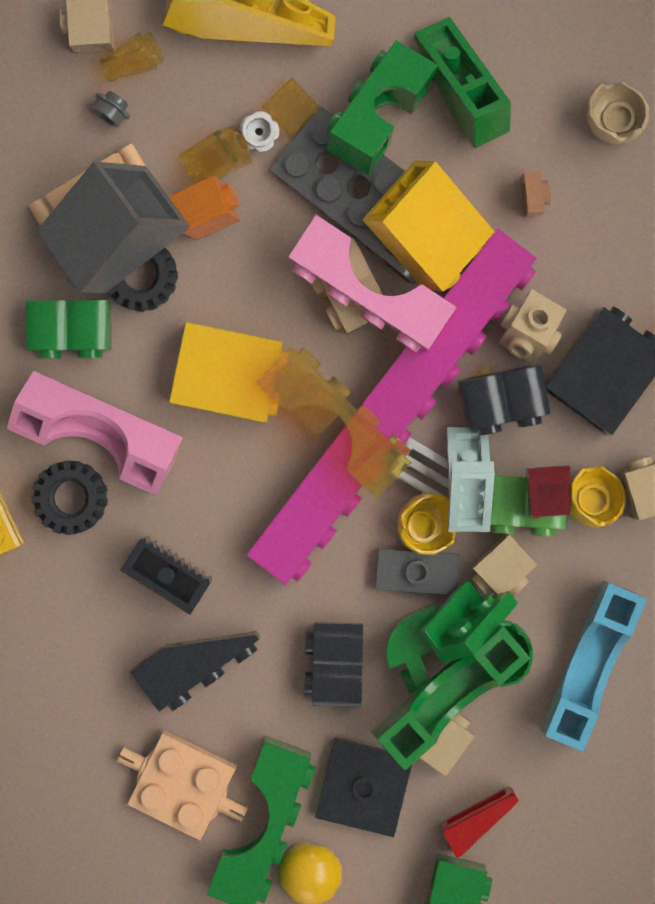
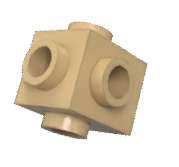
M531 289L519 308L512 305L505 315L500 326L505 328L506 331L499 344L506 347L515 357L526 359L534 364L543 352L550 355L562 336L556 329L567 310Z

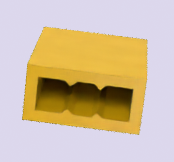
M414 160L362 219L419 285L422 284L430 290L440 292L449 289L459 280L460 272L470 260L477 256L495 232L436 161Z
M186 322L169 403L268 423L269 415L277 417L281 392L274 391L277 375L285 377L290 353L282 351L284 343L281 341Z

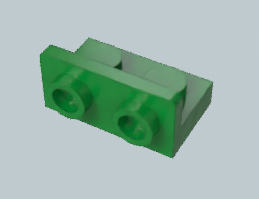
M466 581L457 587L420 629V633L442 663L476 654L518 603L509 591L496 595L485 593L480 596L472 583Z

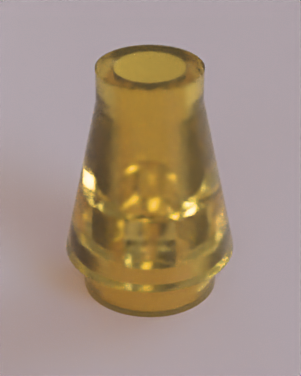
M138 32L110 55L100 59L103 72L110 82L119 78L157 70L156 65L164 62L161 49L151 32L144 35Z

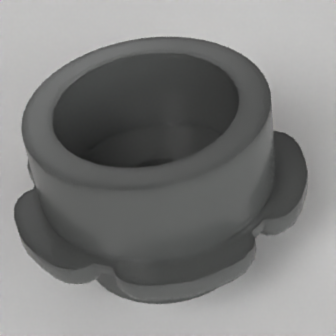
M108 91L106 95L101 93L95 95L97 101L91 110L103 121L118 128L124 118L129 120L130 115L125 111L128 103L112 91Z

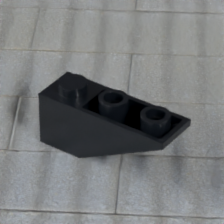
M257 631L166 644L135 666L130 673L159 712L167 706L171 711H174L192 698L188 692L200 682L206 688L223 676L225 672L221 667L234 658L239 664L256 652L258 649L254 643L260 639V635Z

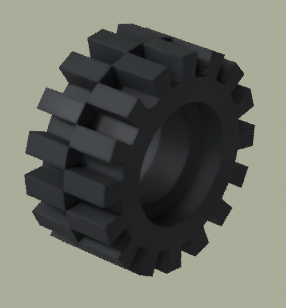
M163 248L149 259L156 269L155 281L149 288L135 290L124 279L109 290L108 294L124 308L137 312L152 311L157 309L162 303L165 304L169 300L168 298L171 293H174L176 280H178L177 265L170 252Z
M80 461L55 463L49 466L47 470L42 471L39 475L40 478L34 483L32 488L34 489V496H31V501L34 503L36 510L33 511L36 517H40L41 523L46 528L49 527L58 534L73 535L92 528L103 517L105 507L108 505L106 493L108 489L107 485H104L102 481L103 477L92 466ZM67 481L78 483L84 489L86 495L85 504L82 509L72 514L61 511L55 502L57 488Z

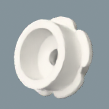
M257 111L251 116H246L241 121L239 127L242 132L241 142L250 150L255 148L259 152L268 151L274 146V140L279 137L278 123L272 121L271 115L263 111ZM257 128L263 130L262 135H256L255 131Z

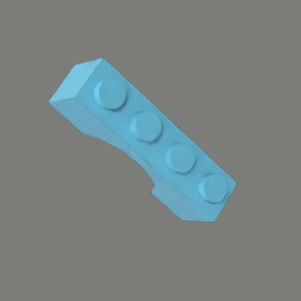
M602 580L540 730L546 737L584 752L599 716L602 696L610 673L621 650L633 635L647 598Z

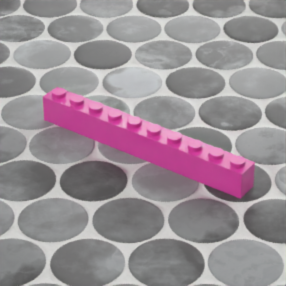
M497 228L460 276L459 280L443 298L456 306V309L429 350L426 351L421 347L417 353L407 347L403 350L247 553L248 557L285 585L291 578L296 582L302 578L312 564L307 559L316 545L322 550L337 532L331 525L341 513L346 517L351 514L362 499L356 494L365 481L373 485L387 467L381 460L390 449L398 452L412 433L406 429L415 416L423 420L437 401L431 395L440 384L447 388L462 368L456 364L465 351L473 355L487 336L481 330L490 319L497 323L511 306V303L506 298L516 286L522 291L537 272L531 267L537 259L534 255Z

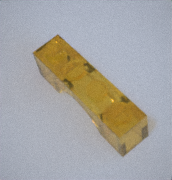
M290 346L256 383L286 412L298 407L312 405L324 407L337 414L346 424L352 440V453L346 470L377 499L411 464L405 457L411 450L394 434L388 439L376 429V426L381 421L364 405L358 410L346 400L351 392L334 376L328 381L316 371L321 363L304 347L297 352Z

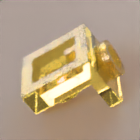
M233 127L213 132L179 155L195 184L211 176L221 180L234 170L245 167L252 162L246 140Z

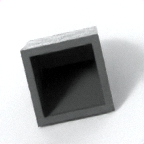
M93 161L38 228L37 232L45 242L48 253L59 262L68 275L69 283L80 293H107L183 234L190 225L146 166Z

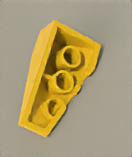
M167 0L163 26L172 28L178 33L189 34L201 39L331 47L334 42L336 16L308 0Z

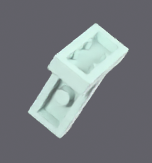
M447 427L449 532H490L495 471L494 461H490L488 435L479 436L477 429L469 430L467 427Z

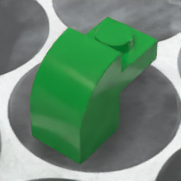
M434 603L401 617L394 624L387 638L386 657L389 668L392 669L406 663L407 669L400 672L409 694L416 692L430 679L420 656L432 652L433 649L421 635L420 629L437 611Z

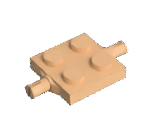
M166 730L163 731L156 747L146 757L124 746L117 760V763H121L139 772L137 775V786L127 804L128 806L198 840H201L209 822L219 812L241 823L248 809L247 806L227 798L228 784L237 765Z

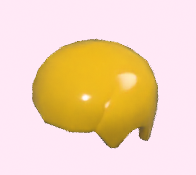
M603 466L582 468L574 474L571 483H569L571 510L569 515L578 524L590 528L606 527L616 522L620 515H622L626 505V490L619 477Z
M422 493L412 497L404 504L397 520V532L405 547L419 555H436L454 544L457 532H449L448 497L443 494Z
M305 841L298 842L284 851L279 866L277 865L278 882L287 895L299 904H323L336 895L343 882L342 865L339 859L334 855L333 851L323 845L311 844Z

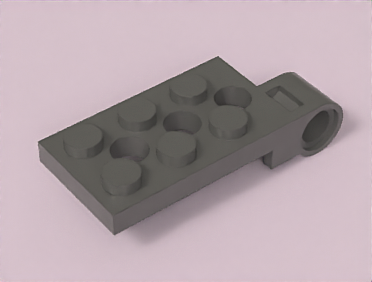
M321 106L271 167V172L362 243L368 251L384 262L401 278L414 285L416 281L362 220L405 171L383 155L369 176L338 158L339 166L335 172L331 174L320 173L317 170L319 158L325 154H332L327 151L329 134L326 133V128L333 117L330 112ZM359 178L367 180L371 184V189L366 197L354 199L348 194V187L352 181Z

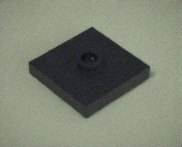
M335 737L315 818L394 838L412 765L407 770H404L385 749Z

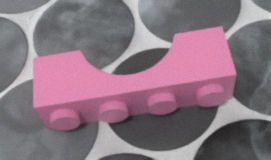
M316 215L288 257L289 261L295 264L291 271L313 284L315 279H318L330 288L326 294L340 304L347 307L350 302L355 303L365 310L361 317L375 327L382 330L385 324L399 332L396 340L410 350L417 353L421 347L428 351L456 309V306L422 284L410 292L396 296H385L370 291L358 281L352 271L349 261L351 237Z
M35 371L32 372L14 401L7 426L8 430L42 445L68 436L92 440L112 454L119 468L120 480L156 496L174 464L183 437Z

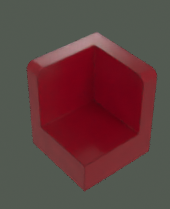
M570 466L525 468L529 518L536 519L547 516L569 515L571 512L569 483H571Z

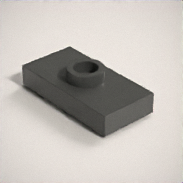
M378 548L375 589L451 595L458 586L460 555L452 553L419 555L410 550Z

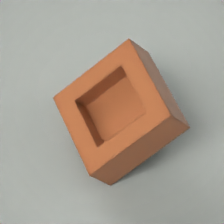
M541 171L524 172L520 177L524 218L541 216L545 212L544 205H550L548 180L541 181Z

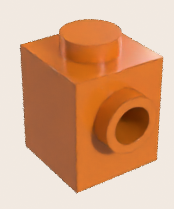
M214 176L169 196L190 225L183 234L196 240L240 221L236 207L240 206L236 191L231 184H226Z

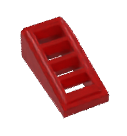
M508 786L441 822L442 832L456 858H459L519 802L512 787Z

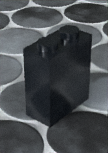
M612 306L610 311L602 307L596 312L545 382L546 391L606 435L614 434L655 377V335L645 330L643 335L630 326L633 320L614 306Z

